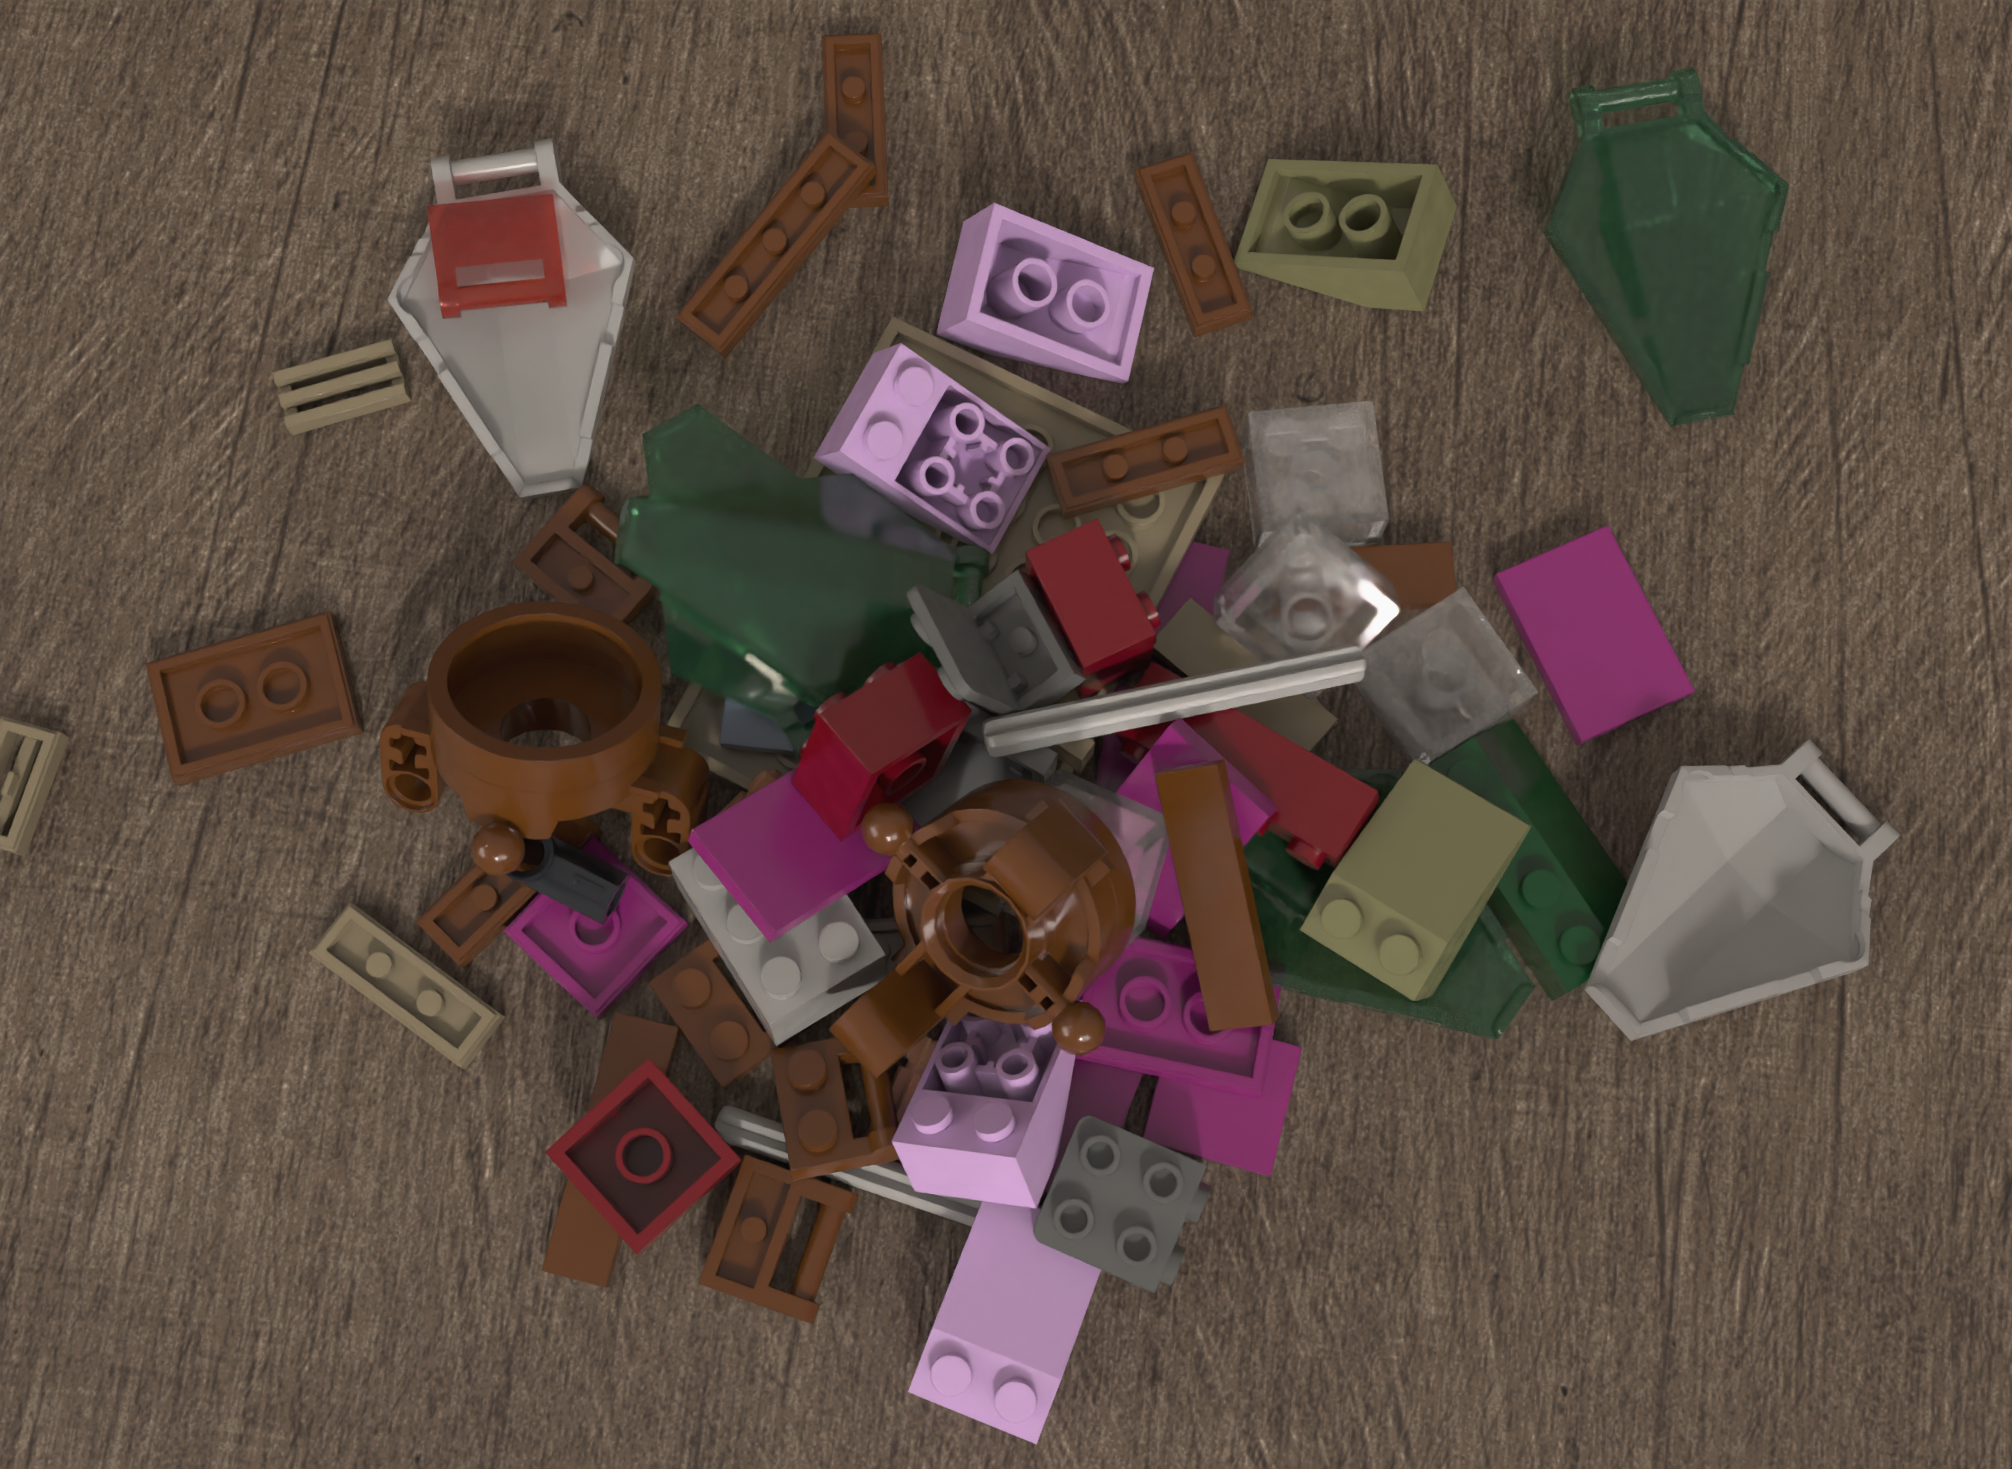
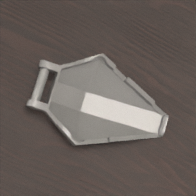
M554 138L534 141V148L453 161L450 155L431 158L437 205L422 238L418 239L412 255L409 256L387 300L412 338L418 343L438 373L437 376L489 455L494 458L519 498L527 500L577 491L585 483L636 261L564 188ZM539 172L541 182L539 186L459 199V185Z
M1807 739L1779 765L1746 767L1745 765L1681 766L1671 774L1584 989L1631 1041L1856 972L1869 965L1871 926L1869 914L1872 899L1868 894L1873 861L1900 836V833L1887 820L1880 823L1818 758L1821 756L1822 751L1810 739ZM1800 775L1857 835L1860 841L1856 843L1795 778Z

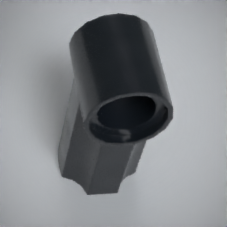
M553 835L548 839L523 838L524 842L529 840L542 841L545 849L543 861L537 868L531 871L522 872L515 869L506 875L520 886L528 887L601 925H605L625 893L630 874Z

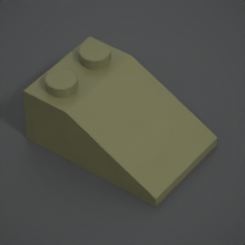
M1268 159L1234 263L1239 269L1367 308L1425 311L1457 205L1439 166L1436 164Z
M1414 759L1333 871L1300 931L1409 999L1417 1001L1432 997L1532 825L1424 762Z

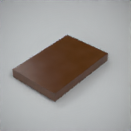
M331 611L146 663L171 778L179 786L364 733L337 619Z

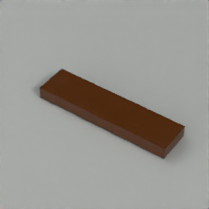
M828 130L676 314L675 318L678 322L722 357L726 358L878 173L875 165Z
M1225 759L1163 768L1154 775L1210 1031L1273 1025L1279 1019V1013Z
M616 1011L587 1113L648 1058L668 1078L681 1035V1029L676 1026ZM567 1179L541 1271L601 1287H609L623 1239L569 1179Z

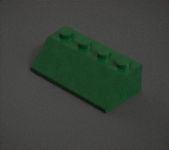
M1511 719L1469 739L1429 764V766L1532 825L1486 905L1550 1000L1553 1001L1588 981L1627 882L1514 719Z

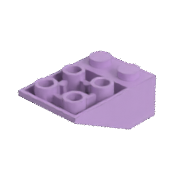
M900 343L873 353L816 452L814 459L863 492L988 555H993L1051 448Z
M968 1012L955 1026L949 1020L947 1021L892 1139L893 1146L915 1192L1037 1208L1059 1154L1076 1056L1068 1054L1058 1047L1052 1037V1023L1043 1028L1033 1030L1028 1023H1002L977 1016L971 1012Z

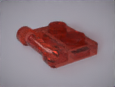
M553 194L427 206L438 295L443 319L462 318V311L548 303L549 309L568 307ZM543 260L545 278L458 286L456 268Z

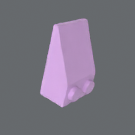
M993 203L963 222L936 335L991 356L1123 384L1129 380L1154 268Z
M982 1201L908 1392L1037 1444L1101 1270L1041 1244L1036 1240L1033 1229L1041 1211V1205H1038L1037 1208Z

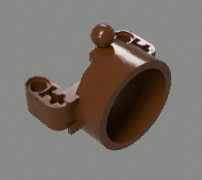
M537 601L511 604L484 612L461 624L442 641L435 651L428 669L427 682L412 683L406 689L381 731L379 739L382 782L386 795L392 802L403 809L411 812L425 813L432 811L438 805L447 786H449L455 793L461 796L466 816L476 824L483 826L473 836L470 852L478 869L489 875H506L514 871L522 863L526 849L523 838L548 839L551 837L558 821L579 819L614 808L632 813L631 850L636 862L645 870L656 875L673 876L669 861L693 848L688 842L692 829L706 822L710 771L707 762L701 755L683 746L687 738V730L660 723L662 675L657 658L647 642L634 629L611 615L586 606L564 602ZM542 729L563 731L582 741V743L562 747H529L508 742L525 732Z
M1024 779L999 780L977 787L916 832L914 820L910 813L898 803L882 802L871 807L866 812L861 823L862 838L867 847L877 854L893 855L885 874L893 882V907L904 945L891 958L897 967L858 999L830 1027L829 1031L875 1080L913 1048L944 1017L955 1026L968 1012L1002 1023H1028L1033 1030L1043 1028L1052 1023V1037L1059 1048L1071 1055L1083 1056L1098 1049L1106 1034L1105 1019L1098 1008L1089 1002L1077 1000L1119 959L1131 937L1136 914V894L1129 864L1118 841L1102 820L1086 805L1068 793L1044 783ZM975 885L991 890L1008 903L1017 916L1022 930L1023 946L1021 953L1004 954L992 950L973 932L964 919L961 910L962 891L965 886Z

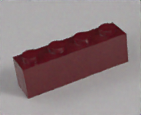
M1152 661L1136 688L1181 679V677ZM1235 708L1182 718L1186 724L1278 807L1255 835L1263 837L1267 829L1289 842L1285 850L1291 856L1315 870H1319L1323 863L1336 869L1381 806L1376 789ZM1176 720L1115 732L1120 743L1123 744L1119 752L1138 765L1169 725Z

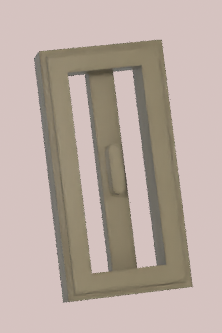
M392 339L272 372L274 382L280 391V394H278L280 406L284 409L286 415L284 417L285 425L292 435L411 402L398 349ZM392 380L393 386L306 411L300 412L299 410L300 405L332 396H344L357 392L360 388Z
M1 716L0 783L18 735L24 736V740L13 769L8 773L1 791L3 796L0 801V850L25 857L70 737L58 731Z

